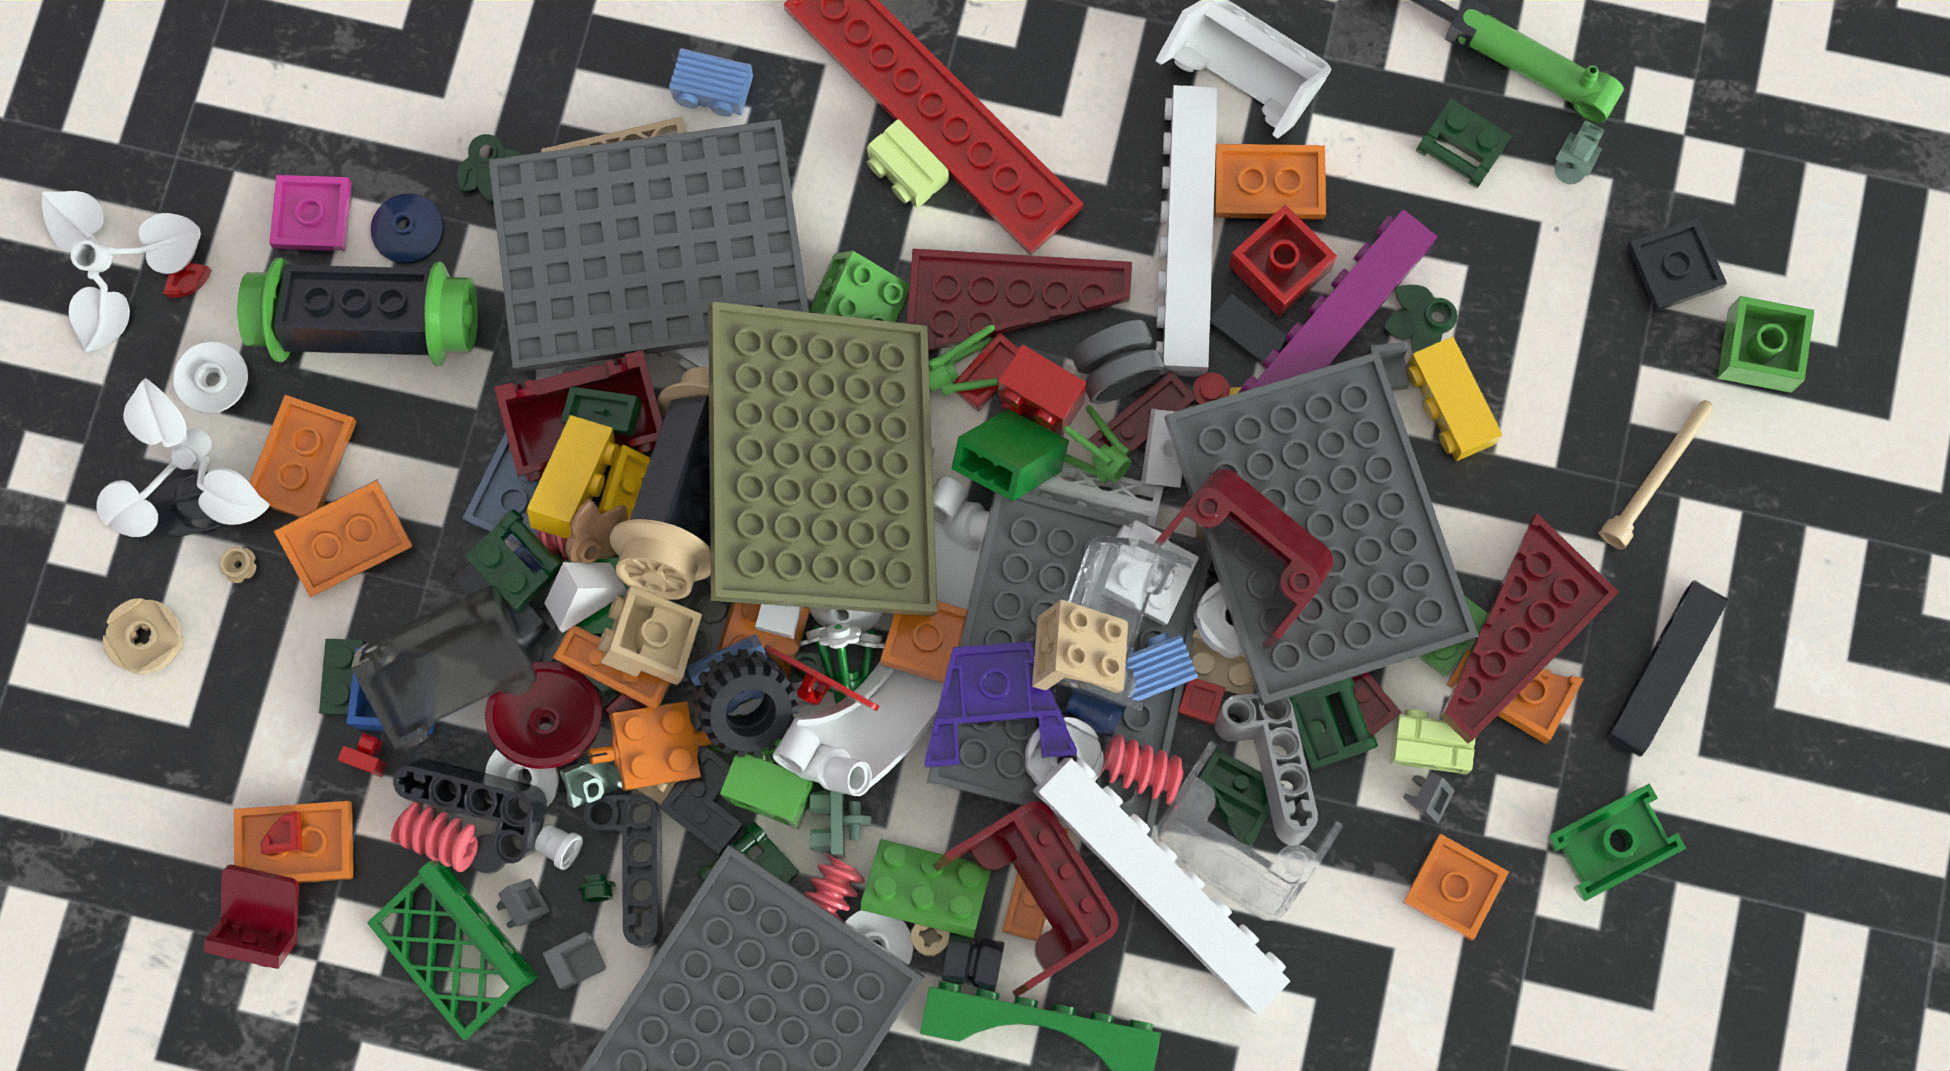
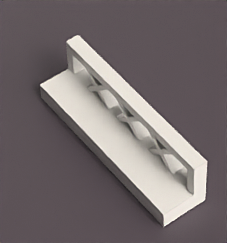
M1064 463L1061 473L1029 491L1028 494L1130 521L1138 520L1143 524L1154 527L1164 487L1141 483V481L1122 477L1116 483L1110 480L1104 483L1096 476L1073 465ZM1062 478H1073L1076 480V482L1065 481ZM1098 486L1110 487V488H1112L1113 490H1112V491L1102 490V489H1100ZM1139 494L1153 498V501L1151 502L1136 498L1134 495Z

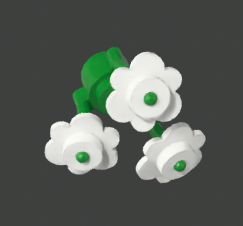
M834 623L828 627L815 625L813 630L806 632L807 640L799 642L800 646L816 642L827 677L852 691H855L870 675L873 648H884L885 642H882V635L875 634L873 630L868 631V633L861 632L859 627H850L847 623ZM848 643L865 646L860 676L857 669H848L845 646ZM826 645H829L831 648H837L839 671L835 673ZM829 688V692H834L835 704L847 697Z

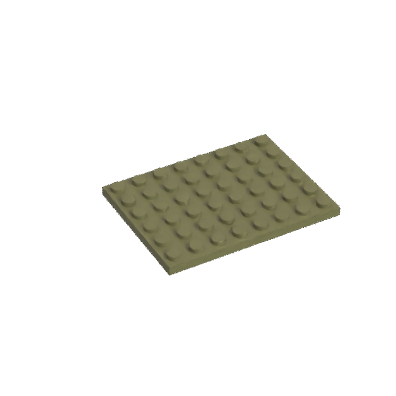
M712 302L708 307L711 601L924 616L936 614L937 584L927 326Z

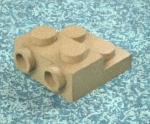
M631 585L623 597H615L609 610L608 617L614 619L612 629L606 628L600 638L597 649L604 652L600 663L635 677L643 671L678 685L683 678L702 614Z

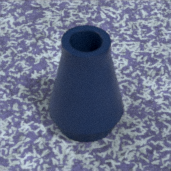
M1075 690L1065 708V712L1088 724L1100 737L1105 734L1111 738L1125 710L1116 706L1118 702L1082 694Z

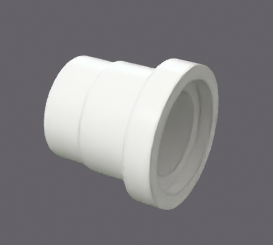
M548 824L539 833L535 842V849L553 860L555 867L566 870L577 858L583 844V838L574 832L568 834Z

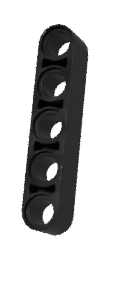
M1696 580L1689 584L1606 734L1607 739L1638 757L1643 756L1728 602V598Z

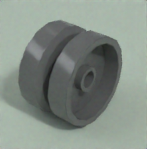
M1132 320L1106 328L1088 337L1071 351V358L1077 372L1089 375L1085 382H1087L1086 392L1091 403L1102 404L1124 398L1149 386L1165 373L1166 368L1159 352L1148 349L1153 338L1144 321Z

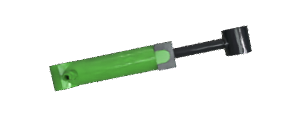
M1410 0L1451 23L1445 37L1446 41L1466 52L1469 47L1477 50L1570 102L1581 116L1592 122H1605L1624 91L1622 84L1613 76L1599 72L1598 68L1594 65L1585 69L1488 14L1490 8L1476 0H1466L1459 11L1441 0Z

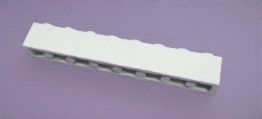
M1174 85L1172 98H1165L1164 120H1171V131L1164 132L1163 154H1170L1169 167L1163 166L1162 188L1168 189V201H1161L1160 223H1167V236H1160L1159 258H1166L1165 271H1159L1158 293H1164V306H1157L1156 328H1163V341H1156L1155 351L1159 352L1166 368L1162 376H1166L1173 371L1177 376L1200 377L1207 373L1218 87Z
M1064 758L1032 791L1050 807L1066 826L1249 1011L1259 1015L1290 982L1282 973L1286 968L1285 965L1271 952L1264 955L1255 945L1259 941L1255 934L1243 924L1237 927L1228 918L1232 913L1231 910L1216 896L1212 900L1209 899L1201 890L1205 884L1190 869L1183 872L1174 863L1178 857L1165 843L1160 841L1156 845L1147 835L1150 828L1136 814L1133 813L1129 817L1119 807L1123 801L1111 788L1105 786L1101 789L1092 779L1096 773L1081 758H1078L1076 761L1072 758Z

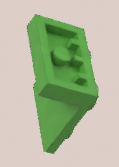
M855 251L837 253L832 257L811 303L809 312L896 322L909 294L910 284Z

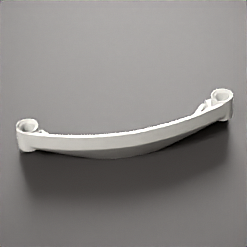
M940 477L933 487L937 601L967 609L989 511H985L980 503L966 502L965 499L968 496V492L962 484L949 477ZM879 662L868 678L854 691L879 705L878 711H874L846 697L826 710L807 716L796 717L773 753V759L780 766L795 773L802 779L818 782L827 790L852 796H861L911 750L934 722L944 683L883 666Z

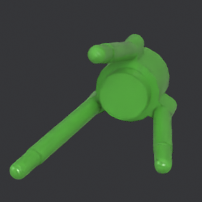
M988 325L941 356L929 360V387L932 392L941 389L943 395L947 396L957 391L998 385L999 380L997 378L953 383V380L959 378L954 364L986 347L993 338H983L994 331V325Z
M1088 405L1086 407L1087 413L1112 446L1109 447L1107 444H1104L1098 448L1080 433L1066 425L1063 428L1064 432L1094 455L1092 462L1096 466L1069 454H1066L1064 462L1096 476L1104 483L1108 480L1116 483L1125 475L1132 463V460L1128 457L1130 450L1120 443L1095 409Z

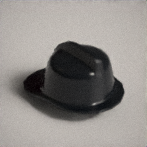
M198 474L172 480L164 484L157 491L152 505L158 514L157 526L164 533L172 536H187L227 525L213 520L200 508L198 501L203 490L197 487Z

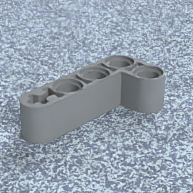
M1257 693L1229 697L1217 714L1214 728L1217 734L1227 741L1255 740L1276 835L1282 842L1288 845L1301 844L1316 826L1318 812L1293 705L1289 698H1285L1261 706ZM1264 710L1274 712L1279 719L1270 718ZM1228 714L1237 715L1242 723L1233 722ZM1272 745L1282 747L1287 755L1277 753ZM1280 781L1291 783L1295 791L1285 789Z

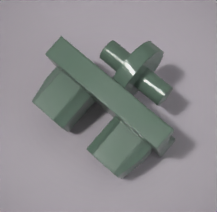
M1585 120L1577 135L1572 132L1569 133L1555 159L1557 160L1555 174L1560 181L1566 184H1576L1585 175L1589 176L1602 151V148L1597 145L1605 131L1604 129Z
M585 755L578 759V763L560 770L567 789L568 805L575 808L586 802L591 803L607 793L622 788L620 773L614 761L591 765L589 759L592 757Z
M830 790L810 793V814L831 815V829H810V849L816 852L831 853L834 858H845V826L849 827V840L859 841L861 840V826L872 825V817L861 815V802L859 801L849 802V816H845V798L843 793Z

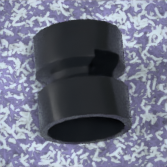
M951 933L941 981L963 985L967 980H971L974 988L995 992L1005 942L983 938L979 943H975L974 938Z

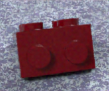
M232 864L227 865L222 871L221 918L205 938L204 952L226 959H236L258 964L262 967L279 969L297 943L299 883L297 880Z

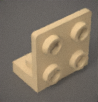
M1065 600L1056 602L1041 613L1037 619L1032 687L1046 691L1066 677L1114 693L1124 690L1128 622L1124 619Z

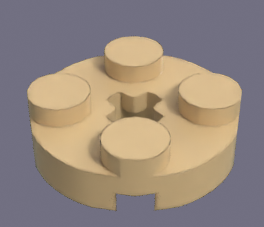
M143 598L128 600L114 609L106 622L109 624L106 629V636L103 635V646L109 659L118 667L137 675L154 673L163 669L175 658L184 645L182 627L177 615L163 603ZM141 627L146 631L151 630L150 640L145 645L143 643L135 644L134 642L138 638L137 630Z

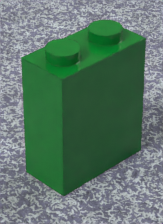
M1007 409L958 436L951 469L1001 496L1015 501L1062 472L1069 440Z

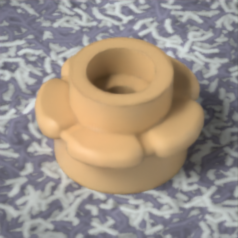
M232 547L222 554L219 564L220 571L223 575L227 576V580L230 582L241 583L245 578L249 579L254 575L257 567L254 563L256 557L248 548ZM237 562L242 563L240 568H236L235 564Z

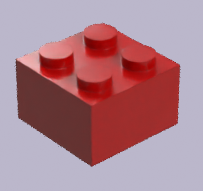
M1285 204L1232 252L1228 267L1280 318L1332 270L1337 255Z
M1022 344L998 381L999 402L1002 403L1001 408L1004 411L1009 409L1063 437L1065 434L1064 426L1071 425L1085 402L1087 382Z

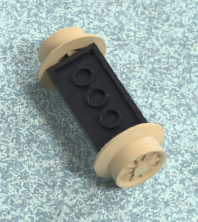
M696 367L683 373L679 383L666 387L659 394L657 404L664 422L630 520L617 524L610 534V544L619 556L616 565L618 577L629 587L631 585L666 600L686 597L690 594L694 581L705 579L711 575L709 367Z

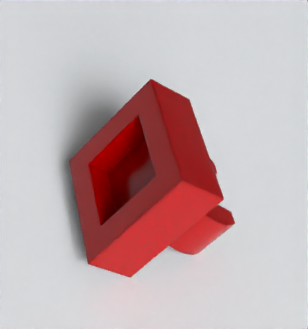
M365 733L360 737L357 751L343 746L338 757V761L381 778L387 766V763L375 758L381 749L383 741Z

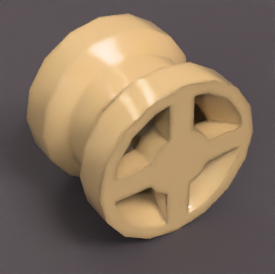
M919 924L914 925L911 931V940L913 946L920 954L926 957H935L947 950L950 938L949 932Z

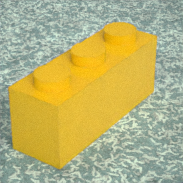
M1452 336L1413 353L1407 363L1408 368H1406L1408 379L1414 388L1419 387L1425 399L1422 402L1424 411L1431 421H1436L1441 431L1439 439L1447 454L1452 453L1457 462L1495 445L1503 434L1454 337Z
M570 415L527 507L531 528L562 538H569L572 534L571 523L574 516L588 499L592 501L593 497H599L605 482L603 474L608 465H613L619 449V445L615 444L613 428Z

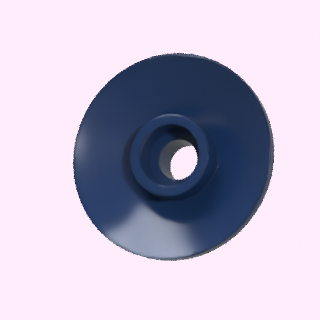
M401 194L388 199L377 209L373 216L370 230L375 247L385 258L396 263L410 264L427 258L437 249L443 236L444 225L439 210L430 200L417 194ZM405 219L410 220L407 228H398L401 221Z

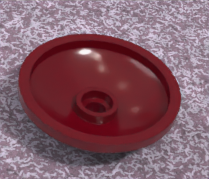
M555 662L527 664L508 673L493 688L485 708L486 729L492 744L508 760L518 765L535 769L559 767L580 757L595 741L602 723L601 700L595 686L584 674L564 664ZM545 723L552 725L548 730H541L539 728Z

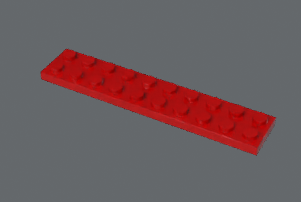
M787 0L783 4L784 10L895 121L900 120L948 169V174L1030 256L1083 209V202L879 0Z

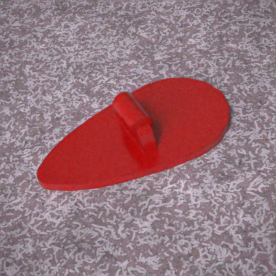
M765 645L763 648L765 652L805 674L803 682L797 690V695L812 706L819 705L829 688H832L874 711H878L879 705L771 646ZM815 681H816V682H818V685H817L816 689L813 690L812 687H813V685H814V683H815Z

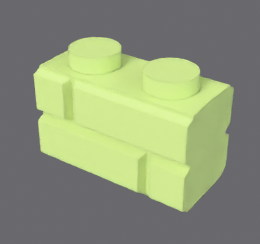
M896 120L883 134L876 137L867 147L868 166L879 178L886 176L894 184L891 187L893 192L905 204L910 200L916 208L920 207L933 193H936L947 184L949 180L948 169L900 120Z
M1406 710L1405 715H1399L1395 719L1390 764L1468 774L1472 771L1475 739L1467 744L1444 720L1429 719V713L1426 711Z

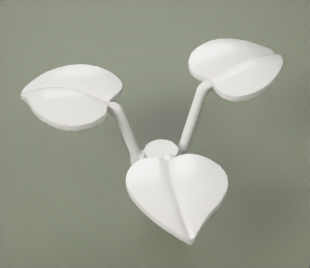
M79 191L43 192L41 196L43 217L52 240L61 249L71 252L73 264L81 270L88 271V278L93 279L100 287V290L95 287H86L79 290L73 296L69 305L71 326L85 352L97 351L113 343L123 333L129 321L130 310L126 297L118 292H107L108 286L99 276L100 272H104L110 267L112 256L146 253L147 263L153 270L163 274H173L183 270L191 262L201 236L200 228L192 220L177 214L161 213L149 217L140 225L138 235L144 246L108 248L105 244L97 243L93 236L103 225L102 208L94 197Z
M145 378L141 381L125 406L124 422L131 434L143 443L153 445L161 441L162 445L166 448L173 446L171 450L172 462L140 494L128 481L120 480L108 484L100 492L97 499V513L101 521L108 525L111 530L123 535L142 537L149 534L158 523V514L155 507L145 498L176 467L187 470L193 469L198 465L197 487L203 490L198 502L200 508L210 518L223 524L235 525L249 522L264 513L270 504L261 498L252 485L239 473L220 467L212 469L206 474V466L210 461V458L206 455L212 448L210 437L199 429L187 431L185 420L172 401L148 379Z

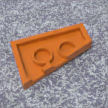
M1470 650L1464 653L1446 684L1452 689ZM1543 669L1497 716L1547 744L1554 735L1584 678L1572 675L1565 677L1550 673L1551 670Z

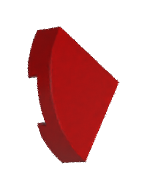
M189 263L183 270L168 274L163 294L169 298L188 296L205 284L212 270L205 265Z
M294 811L282 815L271 826L262 839L261 854L269 855L303 851L300 812Z

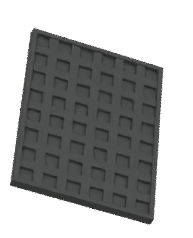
M781 119L489 160L512 366L515 373L625 357V354L643 350L644 354L709 345L708 307L712 302L809 312Z

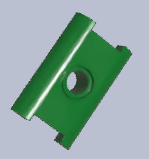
M1650 783L1548 836L1553 852L1562 850L1580 884L1573 888L1583 901L1595 897L1686 849L1678 833L1670 837L1667 836L1649 803L1658 799ZM1612 832H1617L1624 837L1626 846L1623 852L1614 850L1610 845L1609 839Z

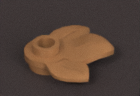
M588 499L578 510L571 523L572 534L565 544V550L570 562L588 564L594 563L597 559H608L616 555L610 544V534L617 524L628 520L626 506L620 505L601 515L594 502Z

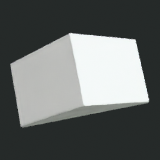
M563 562L544 604L559 630L563 633L612 603L616 596H623L627 589L611 563Z

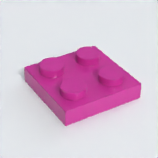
M276 175L269 242L273 249L346 251L352 182L349 177Z

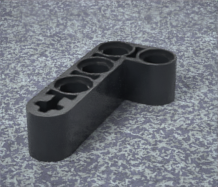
M425 758L409 763L395 772L393 786L400 797L497 822L494 851L501 861L514 864L536 851L535 842L543 829L547 799L540 788L531 784ZM448 780L456 786V795L452 794L449 790ZM484 789L491 794L492 804L485 800L483 796ZM519 798L527 803L528 813L520 809ZM513 835L520 839L522 850L514 845L512 841Z
M646 795L602 796L600 799L586 804L583 813L584 819L588 826L599 833L622 834L624 937L631 944L640 948H650L659 942L663 932L661 809L655 801ZM642 804L649 805L651 807L650 818L644 823H635L633 820L635 808ZM602 806H611L613 811L611 820L604 825H598L595 821L596 811ZM639 843H649L652 849L650 857L644 862H636L633 857L635 847ZM640 881H649L652 887L651 895L644 901H637L633 894L634 887ZM634 907L644 910L652 908V913L644 912V922L652 926V930L645 933L643 940L640 935L634 933L635 927H640L642 924V914L633 912Z

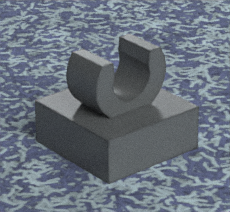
M1429 772L1426 779L1419 775L1413 776L1412 780L1414 783L1422 788L1418 796H1411L1405 793L1403 798L1425 819L1439 824L1455 790L1443 777Z
M531 878L507 886L498 893L501 901L496 906L497 910L500 911L506 908L512 917V920L506 924L508 928L518 927L538 920L550 912Z

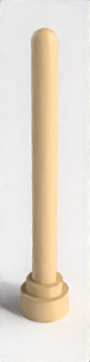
M1704 400L1698 404L1621 515H1616L1613 519L1606 521L1599 531L1600 537L1605 542L1617 549H1625L1633 537L1632 531L1634 526L1632 524L1712 412L1713 405L1711 402Z

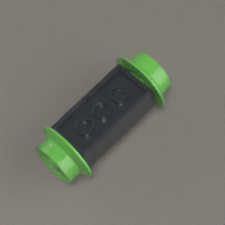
M275 258L267 272H246L244 274L238 292L237 318L243 343L246 346L267 347L270 356L276 362L285 361L290 352L429 355L434 366H442L449 352H471L473 350L478 328V299L473 279L450 277L446 266L442 262H435L432 268L289 265L284 258Z

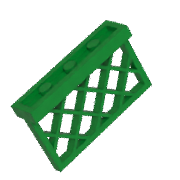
M440 860L428 861L418 871L419 875L375 914L367 924L459 1036L466 1040L522 988L529 986L539 975L449 867L442 865ZM423 884L432 894L431 910L413 909L414 892ZM405 901V908H398ZM439 903L445 911H439ZM391 913H404L403 936L391 935L383 926L382 922ZM412 914L431 915L429 938L411 936ZM438 916H450L455 921V939L437 938ZM463 933H465V935L470 940H463ZM397 941H402V948ZM410 941L429 943L427 965L415 964L409 957ZM436 943L455 944L453 967L435 966ZM463 945H475L480 951V968L461 967ZM488 962L494 969H487ZM420 970H427L426 977ZM435 971L453 972L451 994H439L435 989ZM461 972L479 974L478 996L459 995ZM487 974L500 975L509 986L500 997H485ZM444 999L451 1000V1006ZM459 1000L477 1001L476 1019L468 1026L458 1016ZM485 1002H493L485 1009Z

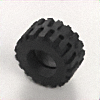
M738 649L736 656H732L730 651L723 653L724 660L717 663L713 659L709 662L710 671L708 673L701 671L698 676L701 685L694 686L693 694L696 700L693 701V705L702 728L713 745H719L721 751L727 754L733 749L736 757H745L748 751L754 757L761 755L760 749L765 747L770 752L776 748L774 742L778 739L782 740L786 728L790 727L794 720L793 714L798 713L795 690L781 666L779 667L770 656L765 658L762 652L756 650L750 656L746 649ZM750 689L764 692L761 704L753 712L744 716L726 714L729 702L740 692Z

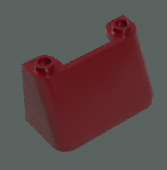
M643 350L625 354V357L618 359L617 363H614L612 359L603 364L532 381V379L524 381L525 386H521V384L513 385L512 382L494 387L518 477L526 476L527 482L541 479L565 427L560 421L570 386L639 397L643 402L634 435L614 434L615 444H618L619 447L625 445L631 449L637 448V451L640 453L654 451L663 423Z

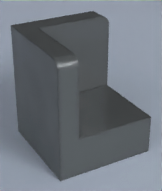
M1407 341L1372 345L1366 354L1379 352L1392 391L1407 389L1409 386L1404 358L1408 351Z
M583 932L543 953L559 989L567 990L606 969L604 960L592 935L587 932Z

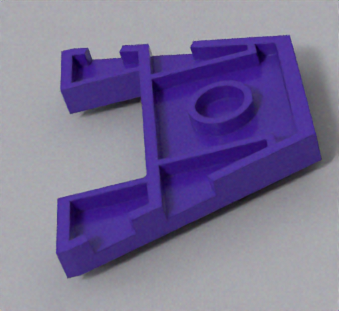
M1031 641L953 647L925 757V768L960 765L957 725L1037 718L1039 722L1042 759L1077 756V748L1074 741H1072L1065 720L1050 688L1045 691L1032 687L1035 651Z

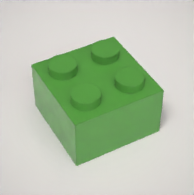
M1739 296L1727 312L1717 379L1792 393L1805 381L1815 310Z
M750 751L745 754V757H736L735 755L720 795L730 804L799 829L810 802V793H813L815 789L814 783L802 779L781 766L775 765L774 761L770 759L771 756L761 752V755L754 757Z

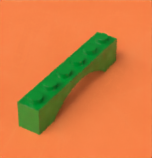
M939 981L938 988L929 987L920 1030L921 1035L960 1042L978 1032L998 1026L1018 1024L1041 1026L1061 1032L1082 1043L1098 1056L1110 1071H1154L1161 1033L1152 1031V1023L1130 1019L1129 1026L1114 1024L1115 1016L1092 1012L1091 1019L1075 1016L1076 1008L1057 1004L1053 1005L1052 1011L1037 1008V1000L1023 997H1015L1014 1003L999 1001L1000 993L977 989L976 996L960 993L961 985Z

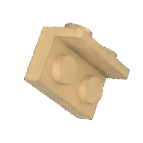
M1194 630L1190 658L1192 659L1198 679L1226 687L1225 693L1243 695L1254 693L1255 686L1244 655L1234 658L1223 657L1203 641L1198 630Z

